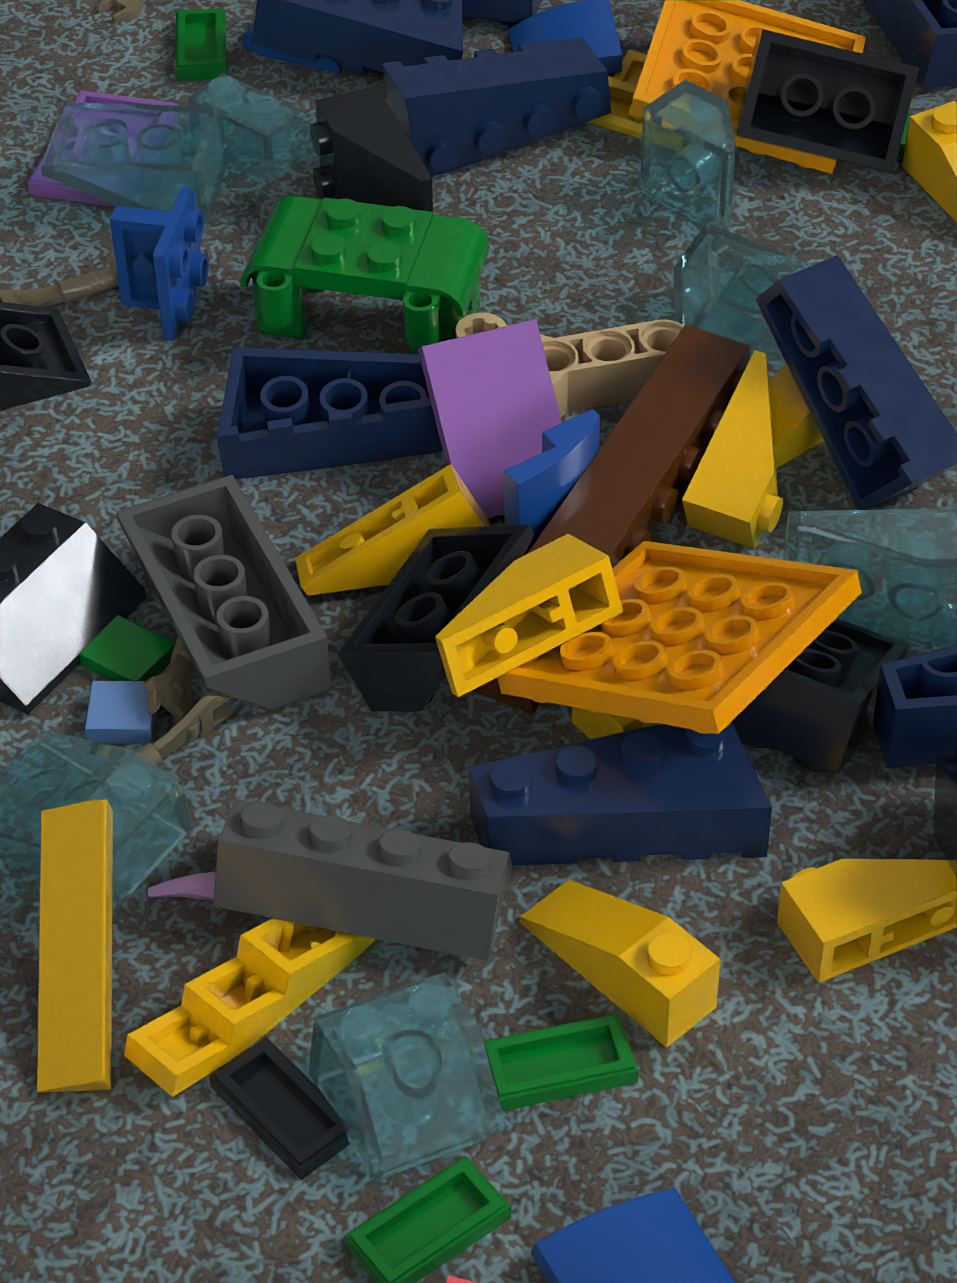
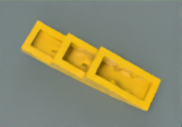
M272 918L240 935L236 957L184 985L181 1006L127 1034L124 1056L169 1095L174 1097L222 1067L257 1042L363 953L376 939Z

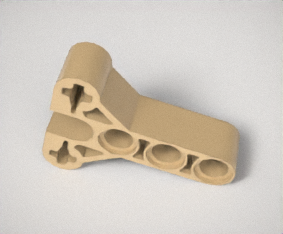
M485 312L473 313L465 316V318L458 322L456 338L508 325H506L502 318L494 314ZM654 320L557 338L540 334L560 418L567 412L633 401L684 325L672 320Z

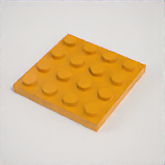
M665 0L628 115L645 119L651 124L665 125L693 133L703 139L717 140L741 147L754 154H765L796 163L803 168H813L832 174L836 160L736 136L743 90L756 38L763 29L863 53L866 37L741 0Z
M643 541L612 568L623 613L497 677L501 694L528 698L538 703L549 702L581 708L591 713L602 712L634 718L644 723H661L692 729L698 733L719 734L862 593L858 571Z

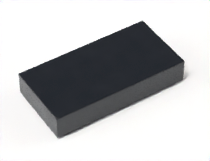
M267 1037L209 1076L211 1088L300 1180H303L359 1138L358 1127Z

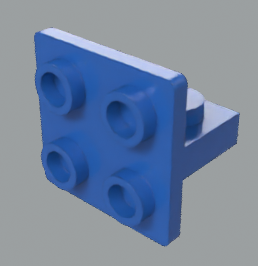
M184 186L181 187L171 212L116 206L110 218L121 304L160 309L163 339L175 341L182 322L191 321L195 306L194 291L197 286H205L209 272L208 255L201 253L200 241L204 230V213L202 209H196L194 188Z

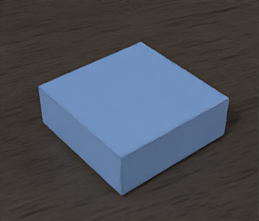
M145 681L92 682L85 726L88 744L153 743L157 711L152 715L148 714L147 700L149 692L143 686Z

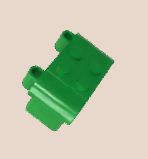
M287 196L279 199L274 204L241 276L240 286L247 288L252 278L256 325L261 333L304 340L306 335L302 289L318 292L329 290L403 301L405 342L412 347V354H419L417 349L419 347L455 339L458 322L467 315L479 313V276L489 251V239L479 225L463 218L434 215V212L414 210L404 206L391 207L356 202L351 199L324 198L322 200Z

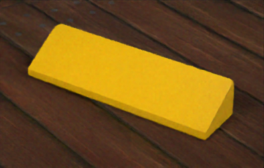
M108 799L89 800L41 811L38 1093L111 1090L113 810Z

